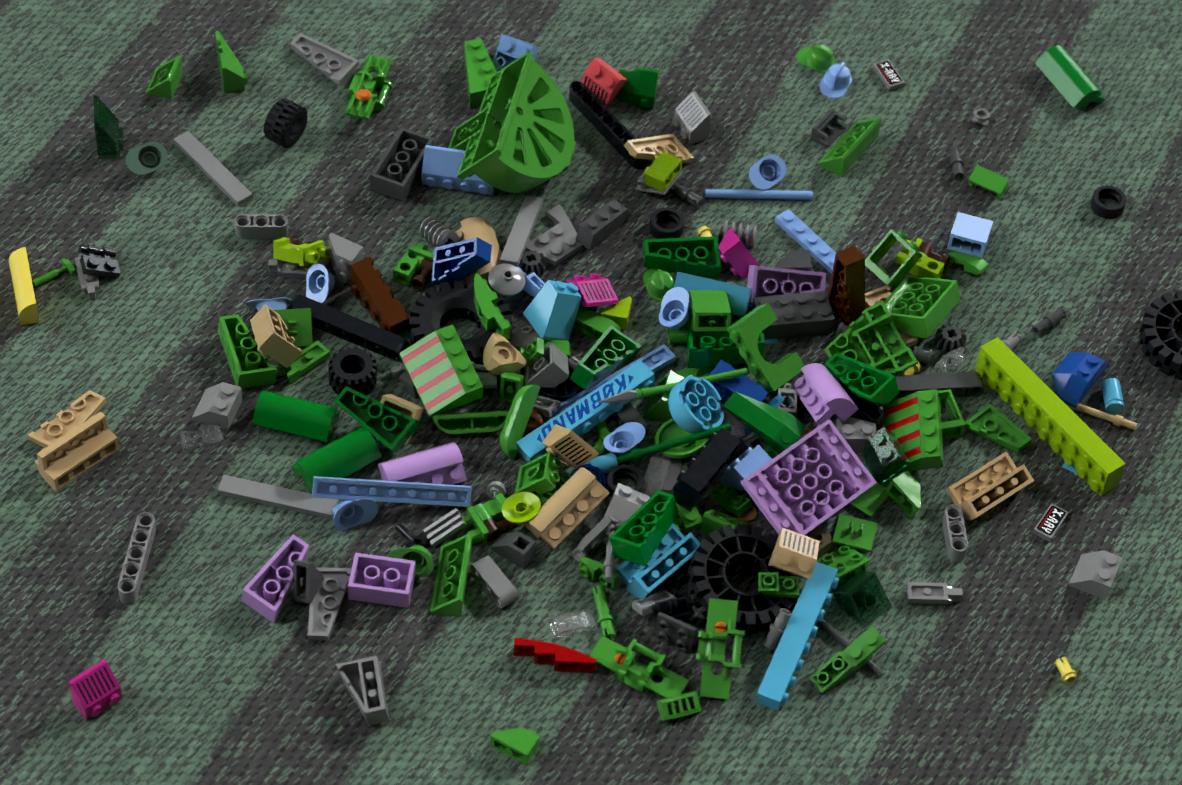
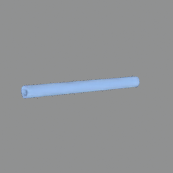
M705 189L704 193L705 198L813 200V191Z

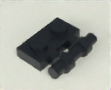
M93 245L79 246V253L85 254L80 259L83 274L119 278L121 272L118 261L110 259V257H116L115 250H110L108 247H102V249L94 248Z

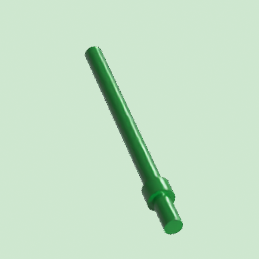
M728 423L646 448L632 449V452L618 455V462L622 463L633 459L634 461L640 460L646 455L708 438L713 432L718 433L721 428L731 431V425Z

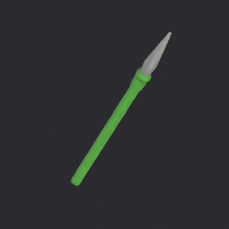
M747 368L704 376L703 378L713 383L747 376L748 371ZM678 382L651 388L626 390L600 400L599 403L640 400L641 398L650 397V395L670 392Z

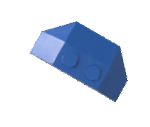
M1069 352L1052 373L1057 396L1065 404L1076 408L1109 367V363L1090 353Z

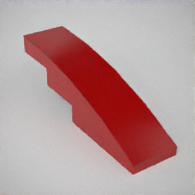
M514 638V656L534 657V664H553L554 672L595 673L596 659L579 651L548 642Z

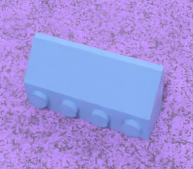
M425 146L422 185L475 192L483 195H493L495 188L475 174L471 177L468 176L464 180H460L457 177L465 150Z

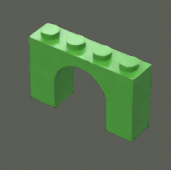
M769 303L757 306L727 328L731 340L736 344L739 354L746 361L749 371L756 378L758 385H761L768 393L776 391L800 373L801 368L805 366L797 352L786 354L774 364L765 361L758 350L759 335L765 328L777 320Z

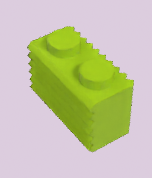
M663 151L660 156L655 157L653 165L645 169V185L664 192L682 170V159Z

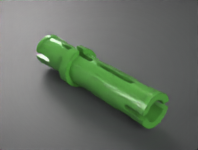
M596 585V587L592 588L599 616L598 625L601 627L604 637L615 640L614 618L610 614L605 587L603 585Z

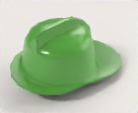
M824 45L803 48L796 55L799 63L821 73H826L829 67L836 64L831 49Z
M652 268L643 275V282L647 292L656 301L662 302L667 291L674 288V279L668 271Z
M413 545L409 548H397L387 555L390 558L416 561L415 577H426L430 575L434 568L432 554L420 545Z

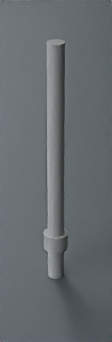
M615 529L607 535L606 560L604 561L603 570L605 571V581L608 583L613 581V572L616 568L614 552L609 539L615 532Z

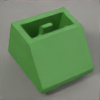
M689 290V319L687 321V328L693 331H727V328L731 325V310L726 291Z

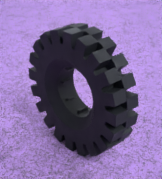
M464 280L454 281V288L452 289L448 281L439 284V292L433 286L427 289L426 297L421 294L416 299V305H412L410 311L409 338L411 345L432 332L441 329L447 321L455 318H465L476 323L480 331L474 337L461 340L471 362L484 365L483 353L491 335L497 332L494 329L486 331L478 317L474 304V282L470 281L468 288H464ZM497 294V307L500 309L504 319H507L511 324L510 339H508L510 342L512 315H510L508 304H503L504 299Z
M1177 290L1174 296L1170 292L1162 295L1161 300L1157 297L1148 306L1139 330V344H1143L1141 350L1145 356L1150 355L1149 362L1154 367L1162 364L1160 371L1166 375L1175 370L1174 378L1182 380V340L1176 335L1174 327L1182 324V290Z
M730 524L721 527L719 532L714 530L708 534L706 539H703L691 558V565L687 570V578L691 580L687 586L689 594L695 593L692 601L698 609L702 606L705 608L702 615L706 619L708 616L709 598L738 601L735 630L743 631L746 629L747 634H756L760 628L763 632L770 629L769 627L771 623L775 622L780 608L790 609L795 598L777 597L759 592L754 594L741 593L729 584L725 575V569L728 568L731 562L744 561L754 566L759 572H778L779 576H795L768 566L775 547L774 543L778 539L776 536L769 532L767 537L762 536L763 529L753 526L751 531H748L747 524H737L734 529Z

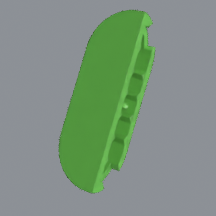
M526 385L517 391L499 439L500 447L512 459L515 458L517 453L516 442L523 437L541 388L538 385Z
M509 411L446 413L433 415V420L441 431L448 434L495 432L503 428Z

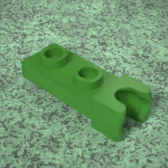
M317 340L302 350L300 356L288 368L279 363L277 367L278 375L283 376L287 374L288 384L291 385L299 380L300 376L330 357V351Z

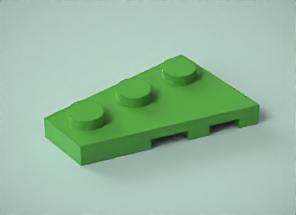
M991 404L984 407L965 422V429L1016 453L1028 446L1032 440L1031 437Z

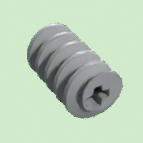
M434 217L426 218L420 226L422 238L435 247L459 241L456 233Z
M728 220L721 224L718 242L732 228L742 243L745 242L746 248H749L750 244H752L754 249L757 237L756 226L751 231L748 224L745 229H743L742 223L736 227L735 221L730 226L728 225Z

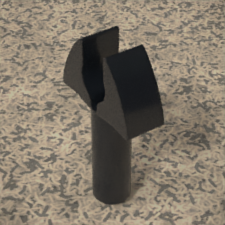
M401 523L396 525V530L409 541L406 544V548L415 545L414 542L420 543L426 548V540L423 533L415 536Z

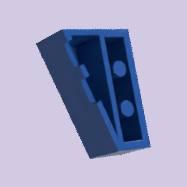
M476 237L434 248L431 282L439 286L440 283L448 281L450 287L453 286L454 281L462 280L490 263L492 245Z
M720 360L710 375L736 369L731 364ZM747 376L711 383L724 401H727L734 391L760 402H763L768 394L761 385L754 383Z

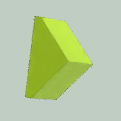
M629 296L619 301L618 304H613L600 310L599 314L617 323L621 329L626 330L631 312L632 298Z

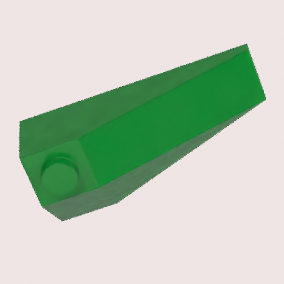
M636 68L635 71H626V69H621L619 73L627 81L615 98L635 107L654 109L659 70Z
M837 352L825 363V366L852 392L868 401L888 404L899 394L896 377L892 374Z
M735 391L722 406L779 454L796 443L805 428V425L792 414Z

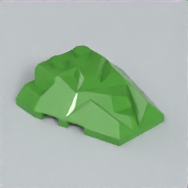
M883 300L866 308L862 315L855 322L853 321L843 334L840 333L824 349L829 359L837 352L889 374L903 372L918 364L910 347L906 346L893 324L892 316Z

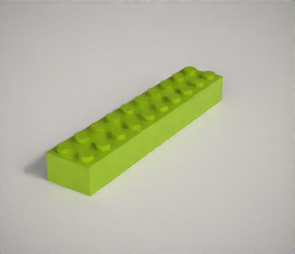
M998 337L982 345L979 350L975 371L980 373L989 387L995 390L1001 399L1007 402L1014 412L1020 415L1026 421V424L1032 427L1039 437L1045 440L1052 450L1064 459L1068 466L1071 465L1076 470L1077 475L1084 479L1094 492L1103 496L1119 485L1126 463Z

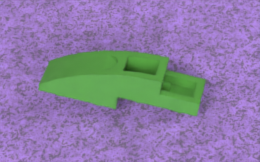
M476 273L474 277V304L478 317L486 331L494 329L508 340L510 339L511 324L507 319H504L500 309L497 307L498 296L495 291L489 288L486 279H482L479 273Z
M871 626L843 652L839 651L809 678L822 693H825L873 658L872 655L887 641Z

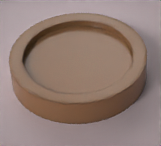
M752 506L740 517H737L744 522H751L756 518L757 512Z

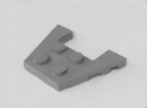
M560 204L547 211V216L557 225L532 241L528 240L524 250H538L539 253H543L548 263L555 266L583 248V245L576 241L577 232Z

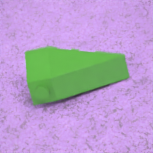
M215 31L224 93L245 91V84H248L247 73H243L242 65L219 31Z

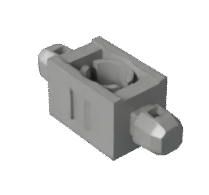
M785 383L782 385V388H778V394L784 398V401L777 408L792 414L796 418L797 390H793L791 383Z

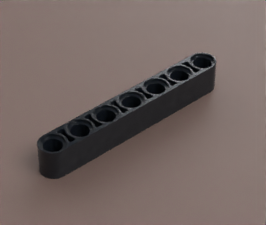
M580 81L570 83L569 101L634 169L645 168L647 159L634 158L624 147L627 140L636 139L631 132L584 83Z
M296 295L287 307V309L311 308L313 327L396 362L401 360L399 353L410 346L409 342L399 335L303 295Z

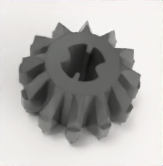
M529 249L528 252L524 251L518 266L527 275L534 272L540 277L545 272L547 261L543 253H539L538 250L531 251Z
M950 323L948 327L942 325L941 328H938L934 344L937 345V350L942 349L943 354L947 351L951 356L953 352L958 354L960 350H963L967 337L964 334V329H959L958 325L954 327Z

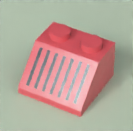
M594 58L585 70L581 82L608 108L627 79L601 58Z

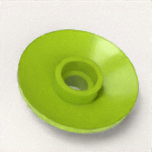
M530 492L515 493L508 497L502 505L504 518L515 524L527 523L533 520L541 510L540 499Z

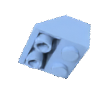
M502 34L492 63L495 69L500 71L528 51L534 55L533 60L535 61L539 47Z
M757 445L754 449L749 447L723 471L724 476L719 481L743 491L744 487L740 482L772 459L760 445Z

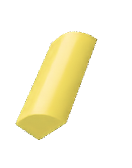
M26 247L14 251L9 257V267L20 325L39 322Z

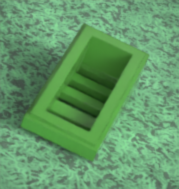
M697 691L657 700L661 721L701 711ZM691 696L695 707L691 709L688 699ZM683 698L685 700L687 710L685 711L683 710L681 699ZM676 700L679 708L678 713H676L674 701ZM668 702L670 703L672 714L670 715L666 704Z

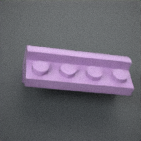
M811 363L801 368L804 375L798 378L792 385L793 390H797L798 397L816 423L819 425L823 424L834 413L845 422L858 410L833 373L824 365Z
M454 442L378 463L382 481L446 485L467 481L462 464L464 462L457 444Z

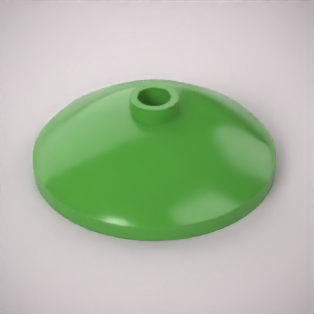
M672 418L658 429L655 435V444L687 436L691 433L681 429ZM708 421V422H706L704 425H705V426H710L711 424H710V422ZM710 437L663 450L660 453L671 458H687L697 454L703 445L707 446Z

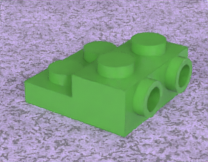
M548 452L520 466L515 493H533L536 491L539 495L555 489L556 483L560 481L558 470L562 468L560 459Z

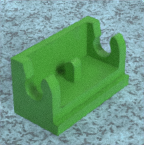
M977 165L968 179V185L976 184L996 193L998 195L997 199H1001L1008 189L1009 179Z

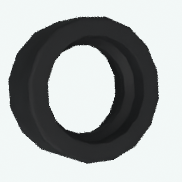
M1111 185L1100 186L1093 193L1090 203L1091 209L1099 217L1105 219L1118 218L1124 211L1127 202L1126 195L1117 187ZM1108 197L1114 199L1119 205L1109 207L1103 205L1098 199Z
M659 208L651 214L649 230L656 239L680 238L683 234L685 220L683 215L674 208ZM661 220H670L678 226L673 229H663L656 223Z
M619 465L608 473L606 490L610 492V497L616 488L613 482L619 478L632 479L636 483V487L633 490L642 493L644 486L643 475L634 466Z

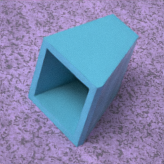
M548 280L523 314L541 339L569 340L582 296L578 292L577 286L573 283Z

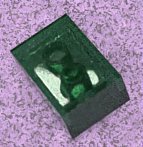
M94 96V127L98 159L120 158V151H124L123 140H120V138L124 137L123 127H119V120L98 96Z

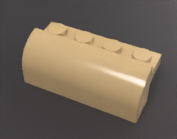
M470 217L462 220V227L454 232L458 235V242L478 237L491 244L492 248L490 263L465 278L467 288L470 281L474 282L476 273H479L482 279H486L488 283L489 272L494 266L500 264L499 260L502 255L492 224L481 217Z
M99 412L63 437L58 438L48 447L43 448L37 453L38 459L35 461V465L43 479L55 491H58L119 450L118 437L108 429L106 416Z
M1006 451L951 485L946 491L954 504L962 509L964 519L970 521L1033 482L1034 479L1024 464L1016 467Z
M580 467L541 506L538 515L533 520L525 523L524 526L538 539L541 537L555 549L610 492L596 480L595 475L587 469Z

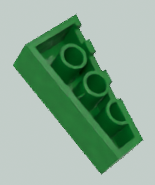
M717 236L644 239L642 248L644 267L719 279L721 261Z
M610 325L578 363L570 380L586 390L631 363L639 352L641 345Z

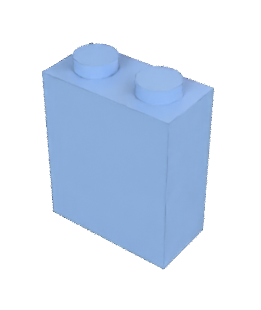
M958 212L947 249L982 258L993 221Z

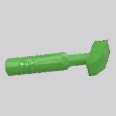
M62 259L64 267L58 270L54 269L32 280V284L34 287H37L66 270L73 275L76 273V269L69 260Z

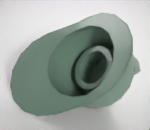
M148 142L130 150L126 155L125 162L128 169L134 174L145 175L162 168L167 162L168 154L165 147L160 143Z

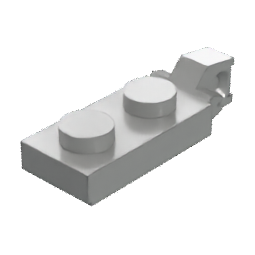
M81 257L75 258L82 292L87 291L89 300L96 299L95 289L100 287L98 276L83 274L80 263Z
M273 259L268 262V272H277L282 277L306 278L309 268L314 264L303 267L299 266V263Z
M606 515L579 542L580 544L570 554L578 562H580L582 557L587 558L590 549H595L605 535L612 533L618 521L614 517Z
M908 582L906 584L907 603L952 604V602H962V589L947 586V583Z

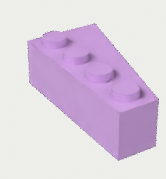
M749 265L747 287L752 288L749 302H753L755 297L825 291L826 273Z
M293 534L244 587L242 602L269 621L275 623L293 587V560L306 561L309 545Z

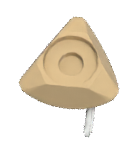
M493 333L485 346L483 353L484 365L472 362L474 369L490 371L495 375H502L504 372H517L526 366L527 363L522 354L506 338L498 333Z

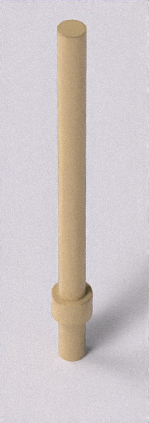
M1079 404L1076 408L1067 405L1070 409L1112 422L1113 425L1118 427L1123 426L1136 430L1138 424L1124 419V416L1118 414L1115 416Z

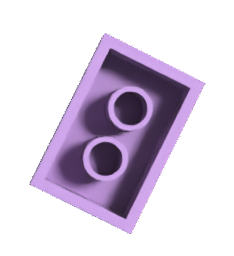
M355 553L348 583V600L409 608L415 579L416 561Z

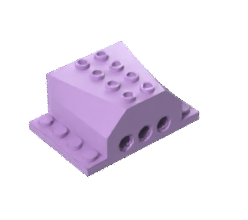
M828 419L740 483L778 535L781 527L806 535L877 482L831 420Z

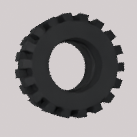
M287 98L278 100L266 117L263 130L264 136L282 147L288 148L293 146L305 130L308 119L306 108Z
M346 347V350L340 349L339 353H334L333 358H330L329 384L332 390L336 391V394L339 395L345 386L366 395L375 388L377 383V363L375 357H372L370 352L366 353L365 349L362 348L360 350L359 347H354V349ZM348 371H358L359 373H357V374H348V373H346V372H348Z

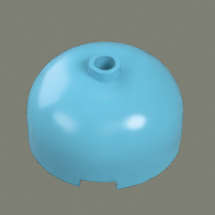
M689 375L672 388L668 400L670 414L675 423L684 431L693 434L719 426L724 419V411H721L719 403L722 399L715 387L705 378L701 377L699 379ZM709 421L711 425L705 426L704 424Z

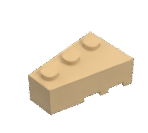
M264 305L250 320L255 336L254 339L258 346L257 349L261 354L270 356L286 368L302 353L301 349L294 346L295 339L292 336L289 338L286 333L288 328L277 312Z

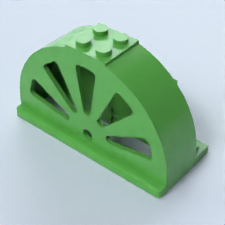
M530 51L491 76L478 114L455 128L449 148L465 150L457 173V177L460 180L475 174L499 190L523 193L538 187L550 178L553 179L558 173L569 168L576 144L571 114L559 88L549 74L533 60L534 55Z

